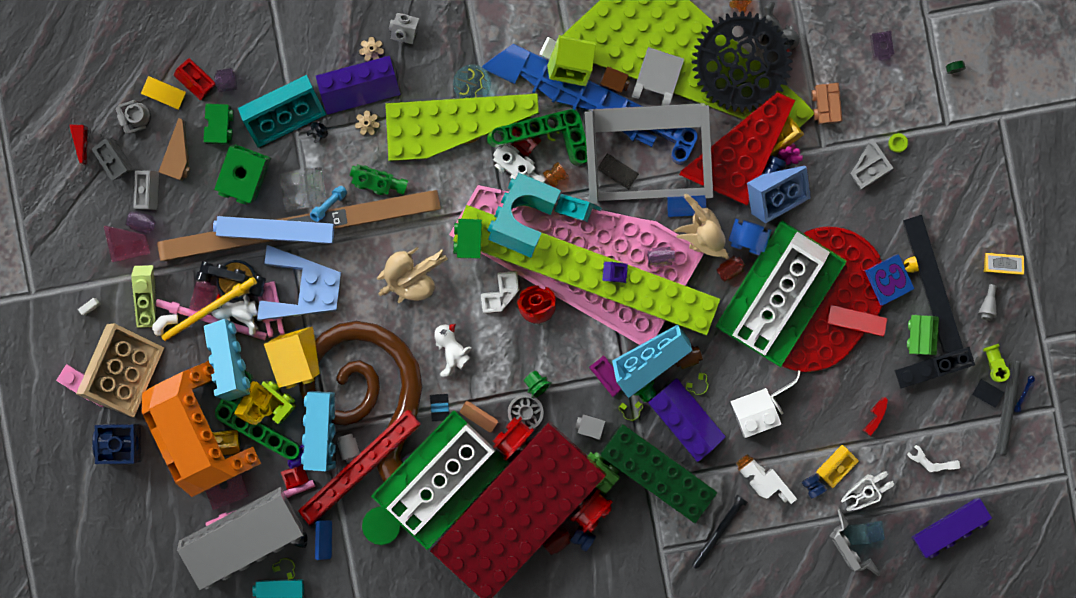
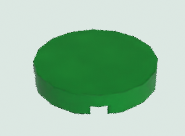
M379 506L366 513L362 522V530L370 542L384 545L392 542L400 532V524L383 507Z

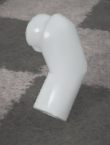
M178 315L160 316L152 326L154 334L160 336L164 334V328L167 325L178 324Z

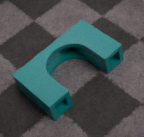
M518 172L516 179L512 178L509 183V193H504L501 201L503 206H498L494 216L497 218L496 221L492 220L489 225L488 231L491 233L488 240L531 258L539 242L541 232L519 223L514 218L511 210L519 206H529L551 215L561 190Z
M304 579L258 580L256 585H253V597L304 598Z

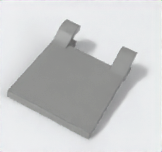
M648 47L632 97L639 99L642 89L664 95L661 106L670 105L684 59Z

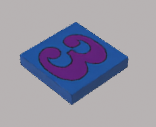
M899 254L865 270L880 305H885L914 289Z

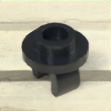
M313 122L311 129L307 132V136L315 133L317 138L314 140V143H317L322 138L327 137V127L321 122Z

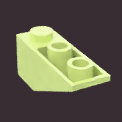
M153 265L134 266L131 278L137 328L152 327L156 322Z

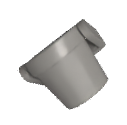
M132 100L116 107L117 118L126 134L146 129V124L151 116L147 106ZM127 106V108L125 109V115H124V113L122 112V109H121V108ZM128 124L136 128L130 130Z

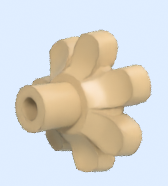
M369 37L368 42H361L363 48L359 50V54L365 55L364 60L367 62L371 58L373 60L379 59L378 55L384 54V50L380 48L383 44L380 40L375 42L374 37Z
M365 111L364 116L358 114L356 117L359 122L355 124V128H361V135H366L367 132L370 135H374V128L378 129L380 127V123L375 122L378 119V115L373 114L371 116L370 111Z

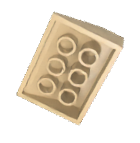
M115 323L106 324L76 394L134 418L142 401V392L146 391L164 347Z

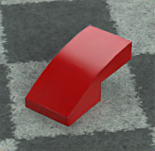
M882 397L870 410L875 417L863 429L868 436L873 434L885 414L888 403L886 397Z

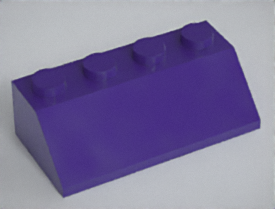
M390 56L316 75L327 115L401 95Z
M677 378L647 402L696 462L700 461L726 437Z

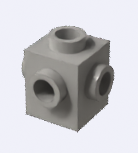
M397 13L395 19L390 21L389 31H392L390 39L413 44L419 18Z

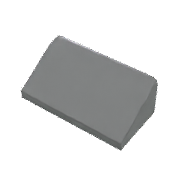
M135 171L133 209L157 210L159 172Z

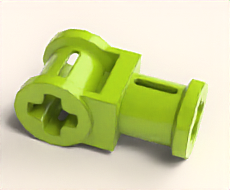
M996 344L983 348V352H986L989 360L988 364L992 380L995 382L1006 381L1010 376V370L1001 357L1000 345ZM998 368L1000 371H1004L1002 379L1000 376H996Z

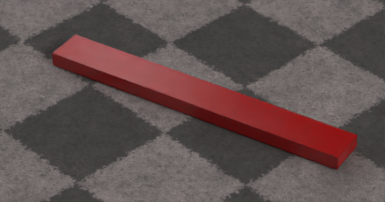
M406 410L298 510L309 526H312L421 425L410 410Z

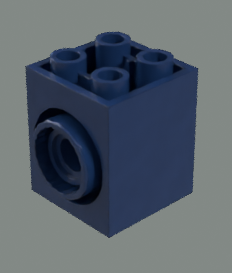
M141 424L95 425L92 439L95 464H134L141 462Z

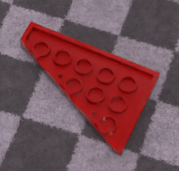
M777 92L711 146L714 191L748 205L750 200L747 183L762 174L795 103V99ZM701 154L683 168L679 175L704 186L703 154Z

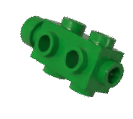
M359 164L352 166L349 175L353 177L351 184H355V187L359 189L368 188L379 195L388 194L390 189L404 195L408 183L406 179L401 178L399 180L393 178L394 175L388 174L385 171H378Z

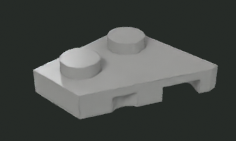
M871 139L850 175L860 190H863L891 172L893 167L874 139Z

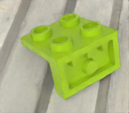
M263 381L262 385L284 403V405H279L274 410L273 414L275 416L272 418L277 424H282L296 408L294 404L295 399L287 393L283 395L279 391L281 388H278L275 382Z

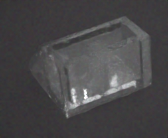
M322 167L304 168L280 174L285 212L312 209L316 206L320 207L326 201Z

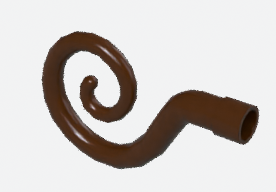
M356 320L337 324L318 336L315 340L318 365L328 351L345 341L359 340L371 342L385 350L397 364L401 378L398 405L387 428L406 410H410L417 417L423 388L420 366L407 344L395 333L378 324ZM357 360L348 362L339 370L336 376L338 384L344 385L353 373H360L366 378L368 388L365 398L356 408L348 411L335 409V418L332 420V423L346 426L357 423L370 414L377 403L380 392L379 376L373 366ZM314 377L313 382L307 384L299 382V391L303 400L307 392L316 391V377ZM406 439L377 465L378 472L384 482L403 463L401 452Z

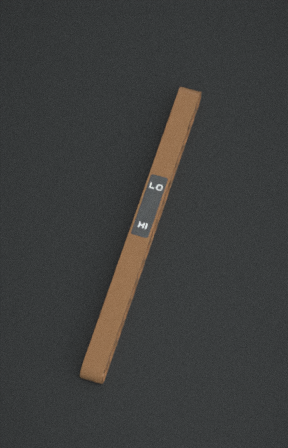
M438 190L330 209L325 212V217L318 222L310 217V213L277 220L330 223L335 225L334 229L436 211L441 209ZM212 231L157 242L160 261H168L275 240L218 237L216 232Z

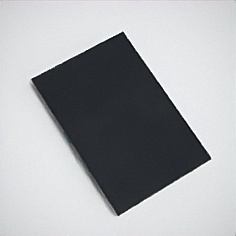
M981 379L972 395L996 408L1004 392Z
M448 394L430 395L432 422L444 421L449 416Z

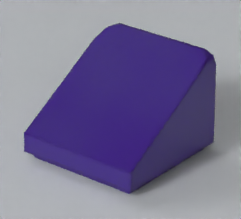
M604 262L603 281L626 283L628 264Z

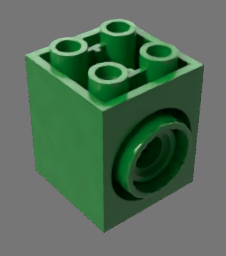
M237 144L229 146L214 190L218 191V195L229 198L230 196L237 198L236 201L244 205L256 201L271 157ZM242 167L247 172L246 176H243L241 173Z

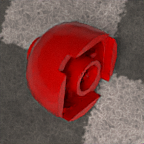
M534 285L520 293L517 305L521 316L525 320L533 324H540L551 319L555 313L556 299L550 288L545 287V289L539 288V285Z

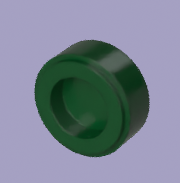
M955 61L946 65L947 74L957 73L966 69L964 61Z

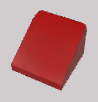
M303 465L281 472L287 490L309 481L306 471L303 470Z

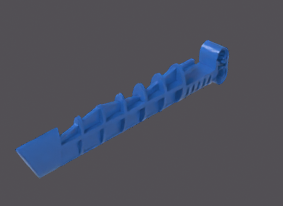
M512 44L482 66L483 69L513 84L516 83L519 75H521L534 86L532 93L535 94L538 89L549 97L553 103L558 102L573 106V110H576L577 107L587 110L643 107L588 80L586 86L549 79L547 67L549 61L515 44ZM693 128L649 130L675 143L671 158L674 163L679 165L684 164L688 160L698 137L697 132ZM643 130L622 131L630 137L631 141L636 139L650 147L653 146L657 138ZM686 133H690L693 135L694 140L686 142L683 136ZM682 150L685 153V157L678 159L675 156V152Z

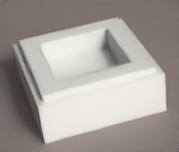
M92 298L78 310L81 315H87L100 306L97 298Z

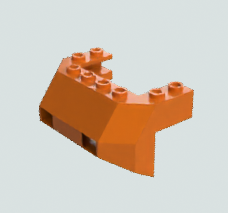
M209 361L185 370L142 392V414L175 483L191 497L261 464L254 447L248 448L229 458H224L192 391L212 381L211 374H214L215 371Z

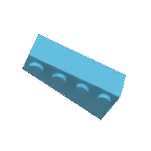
M222 319L205 325L204 331L207 348L212 352L209 356V363L215 371L214 374H211L212 381L217 384L214 395L227 401L249 395L250 381L245 375L246 365L240 356L241 346L236 340L235 334L237 331L234 323Z
M676 325L612 360L616 382L628 398L692 351L690 340L682 328Z
M307 392L304 398L306 415L303 417L305 434L302 437L304 453L301 456V464L304 465L303 470L328 471L336 468V461H332L333 454L336 453V445L332 443L335 435V425L332 423V420L335 418V393Z

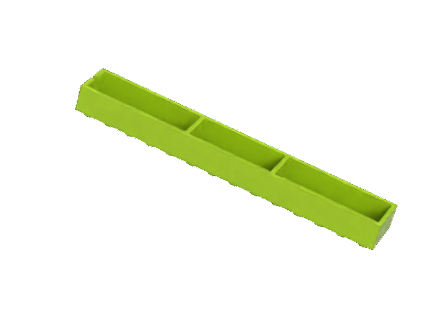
M466 205L461 219H482V253L705 336L708 334L720 301L719 298L628 265L626 283L603 281L604 262H622L541 233L539 242L530 258L488 240L491 233L488 231L489 225L492 220L496 221L497 218L493 214ZM458 235L454 236L453 242H457Z

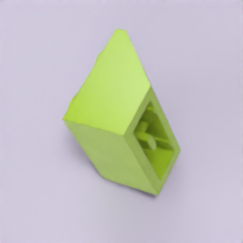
M559 35L547 65L549 79L586 86L592 72L596 43Z

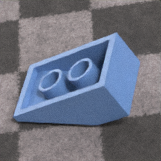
M806 166L762 174L747 183L751 214L764 223L771 221L811 198Z

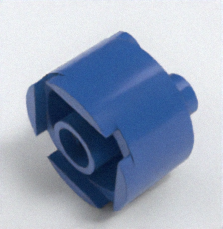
M735 218L728 239L731 242V246L742 249V246L750 248L749 252L757 255L765 252L772 230L768 228L767 232L763 231L764 226L743 220V223H738L739 219Z

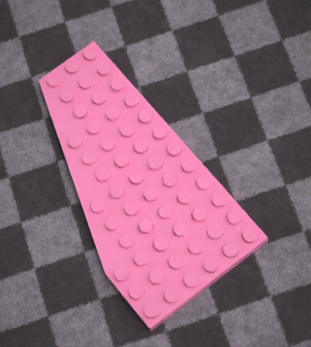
M478 185L467 205L495 215L498 206H503L501 201L504 193L509 192ZM557 203L551 215L529 206H519L511 210L514 218L522 225L686 286L704 254L703 252L689 249L691 244L689 241L677 238L676 236L679 234L656 221L594 209L591 211L588 222L578 221L572 217L554 212ZM464 210L462 211V213H461V215H460V217H459L458 219H461ZM454 227L449 234L453 238L455 236ZM481 252L484 256L510 271H517L519 276L535 285H539L540 288H550L555 297L639 345L656 337L665 320Z

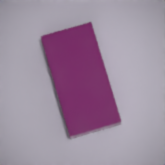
M604 355L589 367L612 397L622 390L616 382L614 367Z

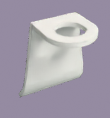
M799 370L798 376L793 382L770 396L781 415L784 413L774 396L790 388L798 381L800 376Z

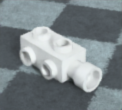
M504 145L502 148L498 147L494 152L493 156L495 158L493 161L496 163L495 167L503 173L505 170L509 172L511 179H516L519 172L518 168L524 166L526 170L519 173L545 183L546 178L534 172L536 169L533 166L535 162L527 156L522 158L518 155L520 151L514 146L510 145L508 147ZM505 154L510 155L508 161L503 160Z

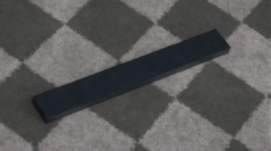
M919 215L903 220L913 256H915L918 263V272L932 316L939 317L938 336L943 352L946 354L963 349L923 217Z

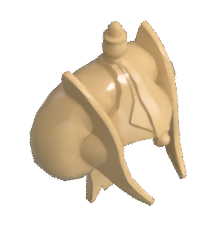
M684 194V198L693 208L695 214L693 216V224L681 226L674 230L675 232L686 233L676 237L689 241L691 243L689 249L703 252L710 256H722V258L729 259V253L724 249L726 243L725 236L715 214L708 208H701L696 200L688 194Z
M418 247L410 252L399 251L392 254L386 262L385 269L377 277V280L385 279L387 282V286L380 289L379 296H385L390 291H394L399 295L398 303L404 299L420 301L430 297L435 290V284L426 273L448 260L446 255L442 256L443 250L441 249L435 255L426 258L415 267H413L414 263L411 255L419 249Z

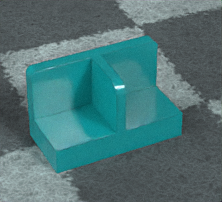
M560 194L554 212L572 217L578 221L588 222L592 209L601 211L602 208L591 202Z

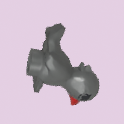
M770 2L764 8L765 22L767 23L772 20L771 27L779 26L777 32L783 31L784 33L781 38H788L784 44L791 46L786 50L790 52V50L795 49L799 45V35L792 26L786 25L785 29H782L779 21L773 15L775 3ZM762 34L759 41L763 42L765 38L769 39L766 34Z

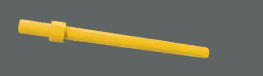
M252 277L242 284L235 285L233 290L162 334V339L167 341L231 299L245 294L247 289L257 284L256 279Z

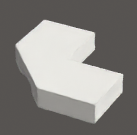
M517 271L500 272L497 274L499 292L481 294L483 313L503 311L519 291Z

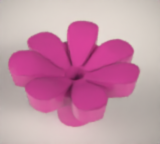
M791 144L786 149H780L778 152V158L781 160L785 159L786 165H789L791 161L794 164H798L799 161L803 160L800 149L796 148L795 144Z

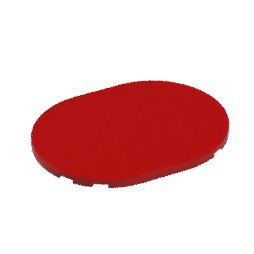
M819 227L803 233L844 258L847 262L782 364L784 368L794 371L799 370L800 372H812L828 368L845 358L864 335V332L826 324L831 305L878 316L883 305H880L865 273V270L882 262L880 255L865 238L845 228Z

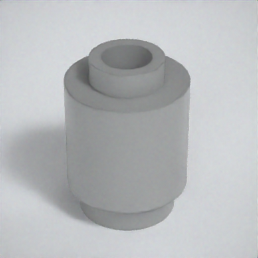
M353 434L338 437L339 442L337 445L341 459L349 463L360 454L356 438H353Z

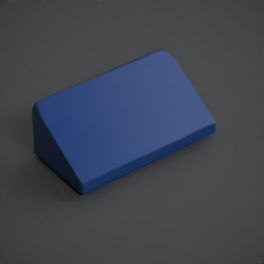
M705 195L691 196L698 202L701 208H706ZM685 196L667 197L668 217L694 216L695 211L686 201Z
M318 520L316 522L315 559H330L332 557V521Z

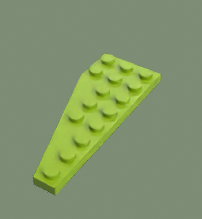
M538 94L385 103L388 161L428 159L456 146L485 136L497 127L513 124L539 114Z

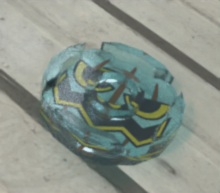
M471 64L457 71L454 76L453 87L460 99L486 97L490 92L491 80L485 69L479 65Z

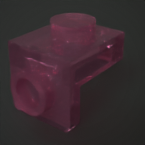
M206 281L196 282L189 309L200 311L211 303L214 286H211Z

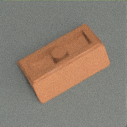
M466 401L460 410V414L490 433L498 423L497 419L469 401Z

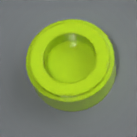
M896 133L889 138L888 146L895 153L903 152L908 146V139L905 135Z

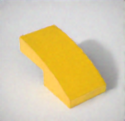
M149 76L141 92L142 95L178 110L186 93Z

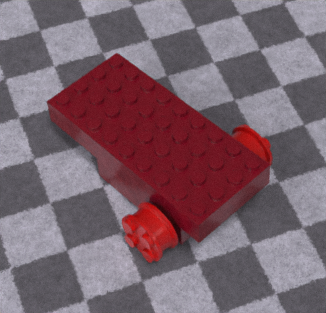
M521 416L518 420L514 417L506 426L508 430L505 434L501 431L492 441L495 443L492 448H497L505 455V460L515 451L517 452L520 449L521 452L430 550L480 598H493L578 505H580L578 510L570 520H575L582 526L584 533L587 530L591 532L598 525V519L601 516L604 518L611 511L612 507L610 505L613 501L606 500L600 494L601 490L599 488L590 497H587L606 476V473L550 421L527 445L525 444L526 439L535 429L533 427L530 429L522 422L523 418Z

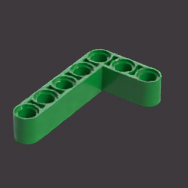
M573 109L497 127L487 136L489 145L500 147L562 131L570 162L575 166H580L587 162L585 132L579 113ZM566 115H570L573 118L572 124L567 122ZM549 119L555 122V128H551L548 125ZM530 124L536 125L537 133L530 130ZM512 128L519 131V137L513 136ZM494 133L500 134L501 142L494 139ZM572 133L578 136V142H574L571 139ZM577 152H581L583 154L582 161L577 159Z
M245 371L251 384L253 376L250 372ZM243 397L238 398L235 402L221 399L215 410V416L219 421L287 459H295L299 456L300 445L263 423L259 422L256 425H252L246 422L243 428L237 425L239 417L234 412ZM223 407L229 410L230 414L227 418H223L220 415V410ZM256 426L263 429L261 437H256L253 433ZM272 436H277L280 439V443L276 447L270 443ZM289 445L296 447L297 452L294 456H290L287 453Z

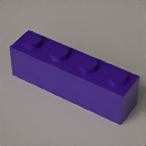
M975 498L912 536V539L922 556L931 559L940 553V549L944 547L948 549L955 545V540L960 537L964 539L973 534L972 530L975 528L981 529L989 524L988 521L992 517L981 499Z

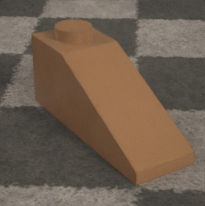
M178 118L159 173L183 181L184 178L188 177L190 167H188L189 156L185 121Z

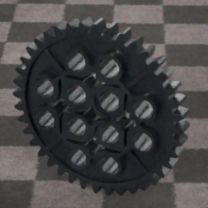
M734 11L733 17L726 13V19L723 20L719 16V23L713 20V27L706 26L708 32H701L704 38H697L701 44L694 45L698 52L692 53L693 56L697 57L692 63L697 64V67H694L692 71L698 72L694 76L695 79H701L697 85H704L701 92L708 91L706 98L713 96L712 103L719 100L718 106L721 107L725 103L726 110L732 106L734 112L737 110V107H740L741 112H743L744 108L747 107L749 112H751L752 106L756 109L759 108V103L764 104L765 100L770 99L772 95L777 93V90L784 91L781 84L787 85L788 83L784 78L791 77L786 73L792 70L788 66V64L793 62V60L788 59L792 52L786 51L791 46L784 44L788 38H781L784 32H777L778 25L771 27L772 20L767 23L765 22L766 16H763L760 20L759 13L752 17L751 11L748 12L747 16H745L744 11H741L740 16H737V13ZM735 26L743 28V34L739 37H735L732 33ZM762 34H766L769 37V42L766 45H761L758 41L759 36ZM718 35H724L726 38V42L722 46H718L715 43V38ZM752 38L754 39L759 49H764L765 52H763L762 55L767 67L765 66L763 60L759 56L754 55V53H756V47L752 41ZM731 39H733L734 41H740L739 44L736 45L737 49L734 50L733 48H727L719 52L720 50L730 45ZM744 43H749L752 47L749 54H744L741 51V46ZM771 51H775L778 55L775 62L767 60V55ZM727 52H732L735 56L734 61L731 63L724 61V55ZM737 52L743 59L747 58L745 62L747 71L742 65H737V62H739ZM717 56H719L725 67H730L728 75L733 83L732 85L724 73L720 74L722 68ZM754 60L760 62V69L757 71L750 69V63ZM710 61H715L718 65L717 69L713 72L707 70V63ZM736 69L743 71V77L740 80H735L732 76ZM748 74H751L752 76L758 75L754 79L753 84H751L750 82H745L737 86L738 84L746 81V79L748 78ZM763 77L769 80V85L766 88H761L758 84L759 80ZM719 78L726 80V86L722 89L717 88L715 85L716 80ZM746 86L751 87L752 94L749 97L742 96V88Z

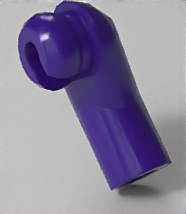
M300 445L299 456L287 461L290 469L302 465L303 445Z

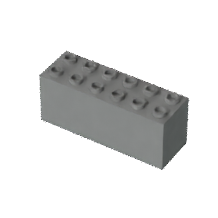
M279 487L179 540L177 551L199 590L203 588L209 589L216 584V581L230 578L233 572L247 569L250 563L264 560L267 554L281 551L284 545L298 542L301 536H303V526L284 491Z

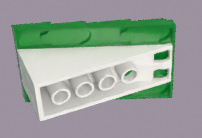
M781 220L769 239L765 252H761L715 327L781 367L847 260Z
M454 410L371 497L428 550L502 472L509 462L496 449H493V446Z

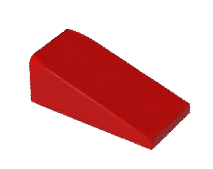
M69 125L79 163L86 165L88 127L85 125Z

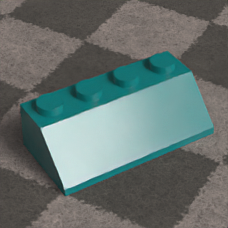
M307 75L238 108L241 118L257 148L326 115Z

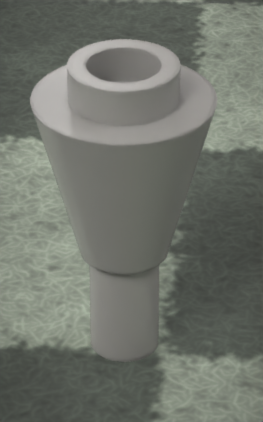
M993 284L989 285L988 294L978 312L982 319L989 321L997 317L995 298L997 286Z

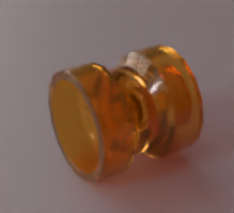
M559 162L553 165L551 171L546 170L543 172L547 181L554 188L558 185L559 180H565L569 177Z

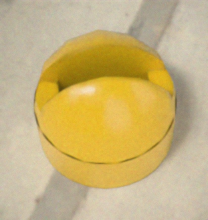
M915 256L904 261L903 265L908 266L905 268L907 272L919 271Z

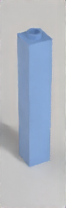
M217 216V221L214 220L213 232H216L218 237L333 244L335 225L330 223Z

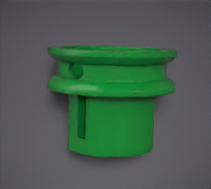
M537 370L531 372L524 379V383L529 387L527 393L532 394L533 399L547 391L552 382L547 381V377L542 378Z
M654 380L633 395H639L643 402L654 398L657 394L653 388Z

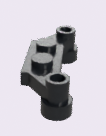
M202 261L195 280L210 284L211 277L214 276L242 284L252 277L245 275L246 272L235 269L233 272L227 270L228 267L217 264L214 267L213 264ZM255 275L257 284L249 288L248 294L263 298L266 278Z

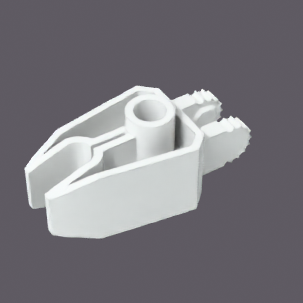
M887 471L875 477L867 474L855 484L841 500V502H844L852 497L856 499V502L849 505L846 510H857L880 501L883 492L895 485L893 481L886 483L882 487L878 484L879 480L887 477Z

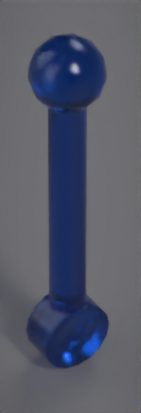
M1032 375L1028 377V383L1017 405L1014 407L1015 412L1021 411V404L1031 383L1035 381V377Z

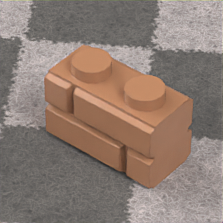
M839 83L815 85L814 90H811L812 101H816V109H813L814 121L817 120L818 125L841 123L842 111Z

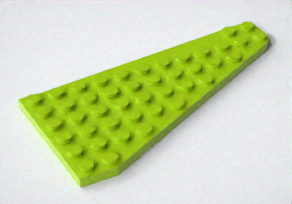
M600 0L562 35L595 42L593 64L603 68L611 67L628 74V77L635 80L638 79L648 47L683 58L684 62L673 94L699 104L705 103V105H709L712 109L742 120L756 110L754 106H752L751 112H749L747 107L744 108L743 112H741L740 107H737V110L734 112L732 106L726 110L725 103L719 107V100L712 103L713 96L706 98L708 91L701 92L704 85L698 86L697 83L701 79L694 78L698 72L692 71L694 67H697V64H693L692 61L696 60L697 57L693 56L692 53L698 52L694 48V45L701 44L697 38H704L701 32L707 33L706 26L712 28L713 20L690 0ZM718 35L715 38V43L718 46H722L726 42L724 35ZM731 39L730 45L720 50L719 52L727 48H733L735 50L737 49L736 45L739 43ZM741 46L742 53L749 54V52ZM727 52L724 55L725 62L731 63L734 61L735 56L732 52ZM737 52L739 56V62H737V65H742L747 71V68L745 66L747 58L743 59L742 56H740ZM717 56L722 68L720 74L724 73L732 85L733 83L728 75L730 67H725L719 56ZM757 60L752 61L750 69L752 71L759 70L760 62ZM715 61L708 62L707 70L710 72L715 71L718 66ZM736 69L733 72V78L740 80L743 77V71ZM748 74V78L746 79V81L738 84L737 86L745 82H750L751 84H753L754 79L758 75L752 76L751 74ZM763 77L759 80L758 84L761 88H766L769 85V80ZM723 78L717 79L715 82L716 87L719 89L724 88L726 80ZM781 84L784 91L777 90L776 92L795 99L788 118L791 117L800 128L814 115V112L787 85ZM746 86L742 88V96L749 97L752 94L751 87Z

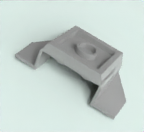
M837 508L841 525L833 529L830 537L845 562L854 572L867 568L877 576H880V572L871 558L859 565V562H861L856 552L849 549L848 546L851 544L847 537L839 533L848 526L849 522L840 508Z

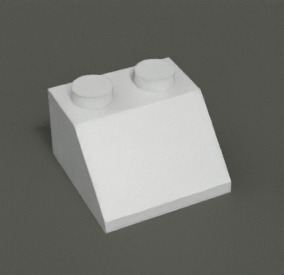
M766 388L730 401L744 438L781 425L776 408Z

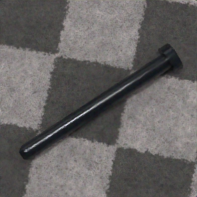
M736 495L734 498L736 502L692 563L695 569L700 567L742 505H747L748 502L739 495Z

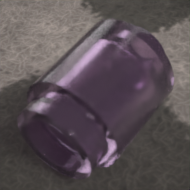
M130 211L126 220V226H129L132 230L148 234L149 231L153 232L156 221L153 220L154 217L139 211Z
M670 246L652 248V250L647 251L648 265L653 267L672 266V262L675 261V251L671 250Z

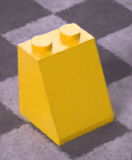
M312 326L279 335L264 344L278 388L286 386V389L297 386L298 382L307 384L313 382L314 377L320 374Z

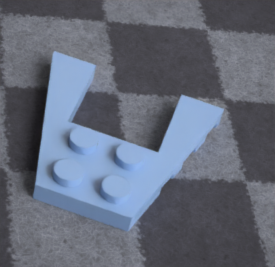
M267 245L265 266L302 270L298 305L259 301L257 321L272 318L280 319L288 316L295 317L311 313L334 312L337 310L341 272Z

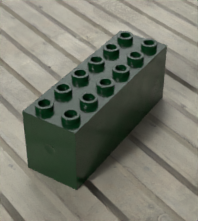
M622 423L599 453L605 460L694 524H696L718 493Z

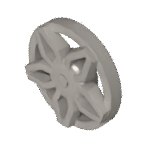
M532 395L517 396L508 407L509 420H512L511 413L519 415L516 417L517 420L520 416L523 418V423L527 420V423L531 425L530 429L537 427L541 423L544 414L541 402L534 398L533 400L538 404L530 406L529 398L533 399ZM525 397L527 400V405H523ZM521 398V407L513 405L515 401ZM533 407H540L536 411H533L532 409ZM511 408H518L519 410L515 412ZM541 411L540 418L537 421L536 416H534L533 414H537ZM531 417L534 419L535 424L529 421Z

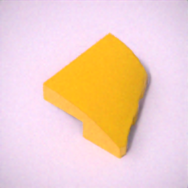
M252 381L249 388L250 394L243 396L234 414L242 420L256 425L262 421L263 417L271 415L275 408L279 405H284V403L258 382Z

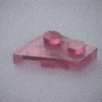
M104 226L113 263L150 254L146 235Z

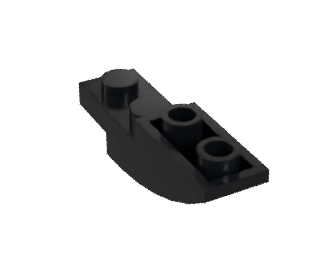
M966 347L894 370L899 387L902 389L974 366L975 362L970 347Z

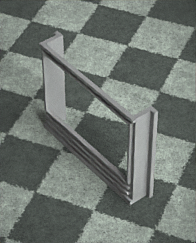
M700 103L589 109L588 112H585L589 196L591 203L598 204V201L680 197L684 196V194L689 196L705 195V198H713L709 105ZM701 127L704 187L599 193L596 132Z

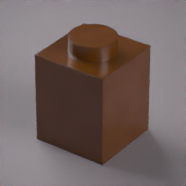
M607 66L600 86L621 94L623 90L627 91L630 80H627L629 75Z

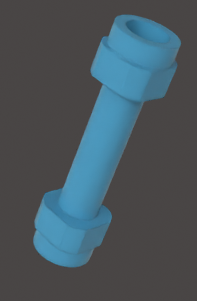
M343 186L335 188L330 198L320 207L316 206L312 210L310 217L316 222L323 219L325 212L336 201H342L345 198L347 190Z

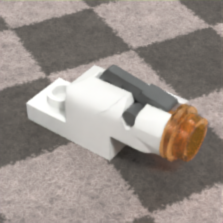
M748 454L736 462L737 469L740 471V475L751 494H758L767 499L779 490L778 495L784 503L788 501L792 504L797 500L773 469L765 473V469Z

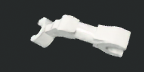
M917 445L914 446L918 450L916 456H912L909 452L907 453L910 459L918 463L920 462L929 472L944 469H960L958 460L947 463H931Z

